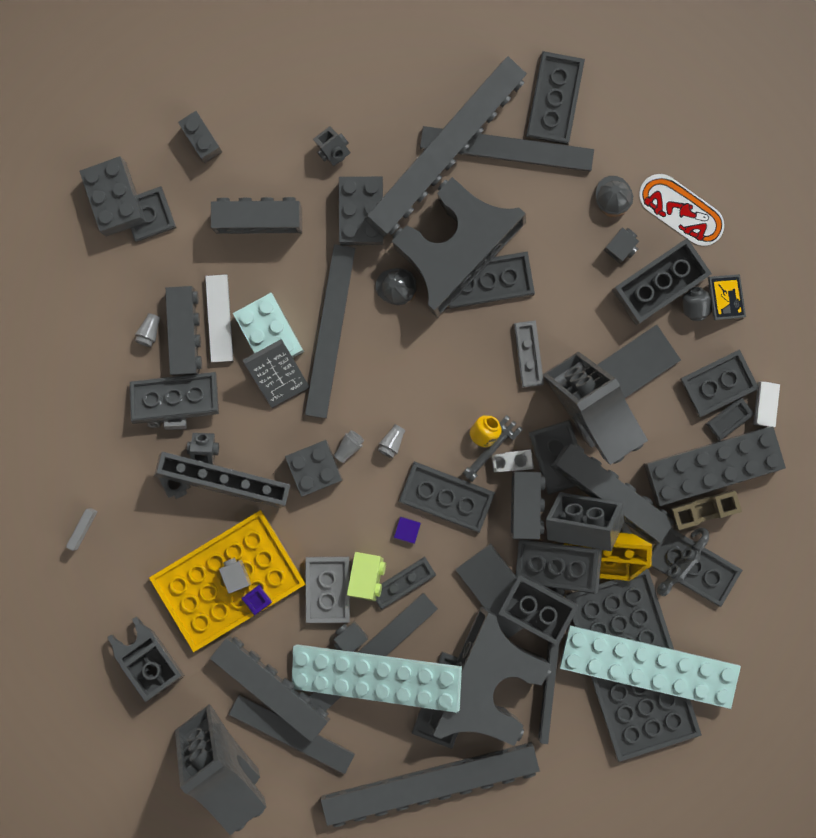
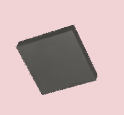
M161 186L137 195L146 223L130 228L135 242L177 228Z

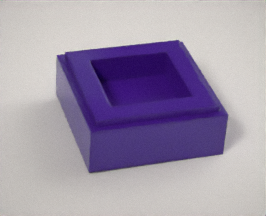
M400 517L394 538L415 544L421 523Z
M260 584L242 597V600L254 616L272 603V600Z

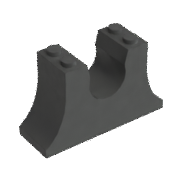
M453 177L449 181L444 180L440 184L437 195L447 215L458 223L454 236L446 242L433 243L426 240L419 231L406 225L404 229L399 228L393 235L394 239L392 240L396 251L420 273L426 282L429 294L428 306L437 318L526 224V213L519 207L506 209L489 205L473 196Z
M579 351L543 374L546 382L566 409L584 441L591 448L595 446L608 464H616L622 461L625 455L631 451L641 449L644 443L648 441L630 410L616 378Z
M481 606L454 665L462 666L460 711L455 713L434 710L427 726L433 736L440 739L458 732H477L515 746L516 742L520 741L523 736V724L505 707L494 704V690L502 680L509 677H518L527 683L542 685L544 680L546 681L550 676L551 664L542 656L509 641L501 631L497 617L489 609Z
M210 704L175 730L180 788L185 794L192 796L201 803L231 835L235 831L242 830L248 821L260 816L267 807L265 797L255 786L260 778L259 768L234 740Z

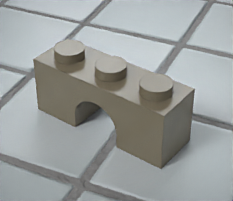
M734 490L668 508L671 519L674 521V529L676 530L699 525L701 522L710 519L723 518L742 512L737 493Z

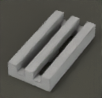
M92 508L84 511L66 548L72 551L78 550L98 511Z

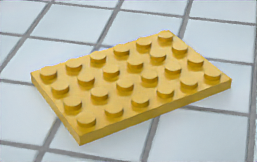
M262 510L149 577L193 652L254 616L242 600V597L259 584L272 600V603L264 609L306 585ZM230 559L242 560L251 585L228 593L219 569L224 567L223 562Z

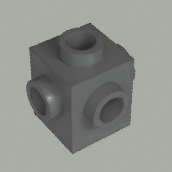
M331 126L313 139L320 149L317 151L324 162L328 160L333 166L343 161L350 154L346 147L349 144L342 133L338 135Z
M214 433L192 434L191 442L188 441L187 454L190 455V459L214 464L215 455H219V443L215 442Z

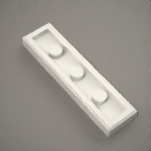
M228 275L205 276L211 362L233 361Z

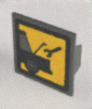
M740 274L708 277L714 320L746 317Z

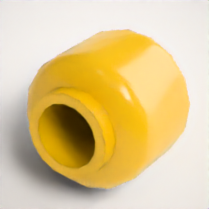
M483 415L470 428L469 434L476 445L488 448L499 438L502 429L495 417Z

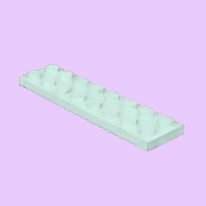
M569 625L559 668L731 709L741 666Z
M298 644L293 646L292 683L295 685L293 689L455 713L460 711L462 666Z

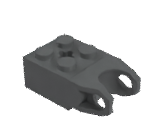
M135 617L132 621L137 631V639L133 644L129 646L124 645L114 635H110L107 638L112 645L114 657L121 665L120 667L143 700L148 702L185 675L155 632L145 626L138 617ZM150 666L157 667L156 676L154 674L149 675Z

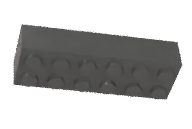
M773 426L764 427L644 463L655 504L658 506L786 468Z

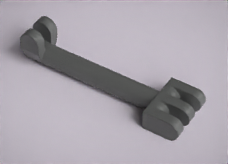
M508 415L500 422L502 432L492 446L484 450L470 468L467 467L462 473L470 481H474L478 476L476 473L507 437L514 440L523 430L520 426L515 432L511 430L516 425L515 421H512L507 427L505 423L510 419Z

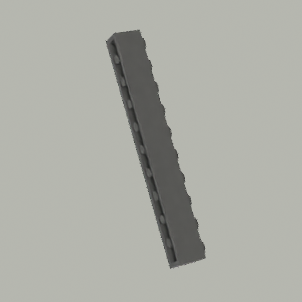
M507 56L364 220L383 237L388 233L392 235L400 226L397 222L402 217L406 219L414 210L411 206L416 201L420 203L426 197L428 192L425 190L430 184L434 187L440 181L442 176L439 174L444 168L448 171L456 162L453 158L458 153L462 155L470 146L467 142L472 137L476 139L484 130L481 126L485 121L490 123L497 115L495 110L499 105L503 108L511 99L509 94L513 90L517 92L525 83L522 79L527 73Z
M532 742L322 795L321 803L327 826L339 827L346 824L345 821L354 819V822L362 821L372 814L382 816L387 814L388 810L395 808L397 811L408 809L411 804L425 805L430 803L431 799H448L454 793L459 792L460 795L472 792V789L478 787L488 789L494 786L493 783L502 781V784H507L515 781L514 778L521 776L523 778H531L540 770Z

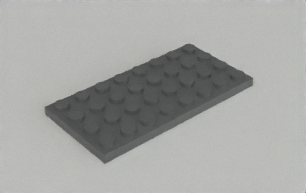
M648 569L631 581L612 579L599 583L598 594L579 591L565 594L566 598L577 603L579 606L572 618L574 626L674 650ZM591 676L618 762L702 735L690 699Z

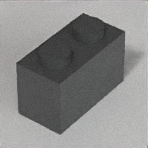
M194 111L178 122L204 163L222 153L221 148L197 111Z

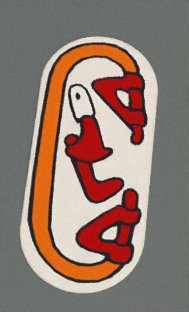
M655 174L643 182L640 188V201L650 213L697 245H711L720 239L724 231V220L720 212L668 175Z

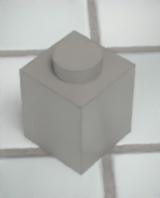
M233 558L223 562L224 567H221L219 570L228 593L251 585L242 560L236 561Z

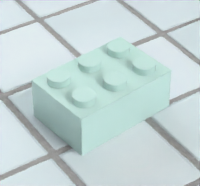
M272 293L233 313L254 353L280 339L283 340L292 357L304 352Z

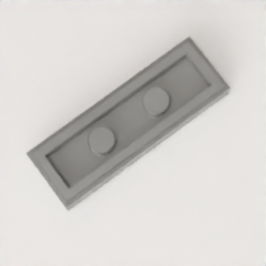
M536 320L514 323L522 388L544 385Z

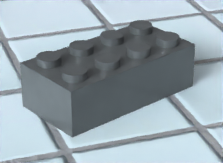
M247 197L239 198V201H230V198H217V201H211V228L216 234L303 233L302 206L300 201H296L294 197H284L283 201H274V198L263 197L261 201H252V198Z
M686 238L614 287L612 291L635 325H637L712 273L689 239Z

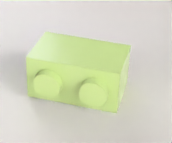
M355 552L347 592L349 597L376 601L377 597H380L382 591V584H379L380 577L384 575L386 569V562H383L384 558Z

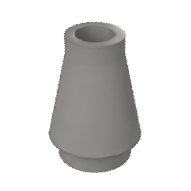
M148 313L135 334V341L147 347H151L155 343L160 317Z
M394 424L393 428L379 443L378 451L390 458H393L395 454L397 455L405 429Z
M353 430L345 433L337 452L334 454L335 458L345 463L349 457L363 447L364 439Z

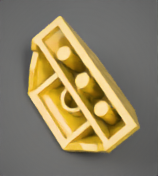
M619 533L612 551L602 550L600 578L631 581L651 567L652 544L635 534ZM564 543V545L579 546V545Z

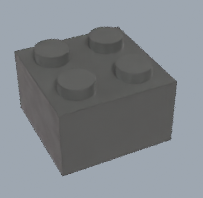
M327 440L285 456L301 497L343 480Z

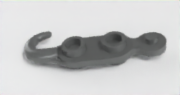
M698 528L691 534V537H695L700 533L702 536L693 547L686 548L678 561L668 569V578L657 588L659 595H668L673 584L682 582L690 569L699 562L700 553L709 541V532L706 528Z

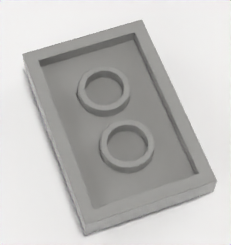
M306 557V623H350V597L347 595L350 581L349 557Z

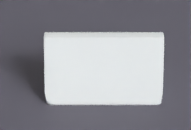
M760 381L758 382L759 389H757L753 425L776 427L780 384Z

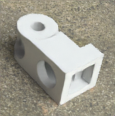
M532 449L492 455L494 472L534 469Z

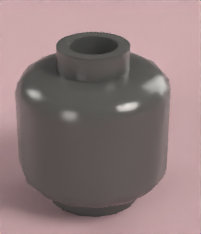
M693 287L684 294L682 300L685 316L693 321H702L711 314L712 304L709 292L701 287Z

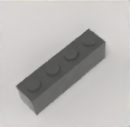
M192 286L165 287L170 375L199 374V369H202V357L198 356V347H201V336L197 334V326H200V315L196 313L195 304H199L198 291H195Z

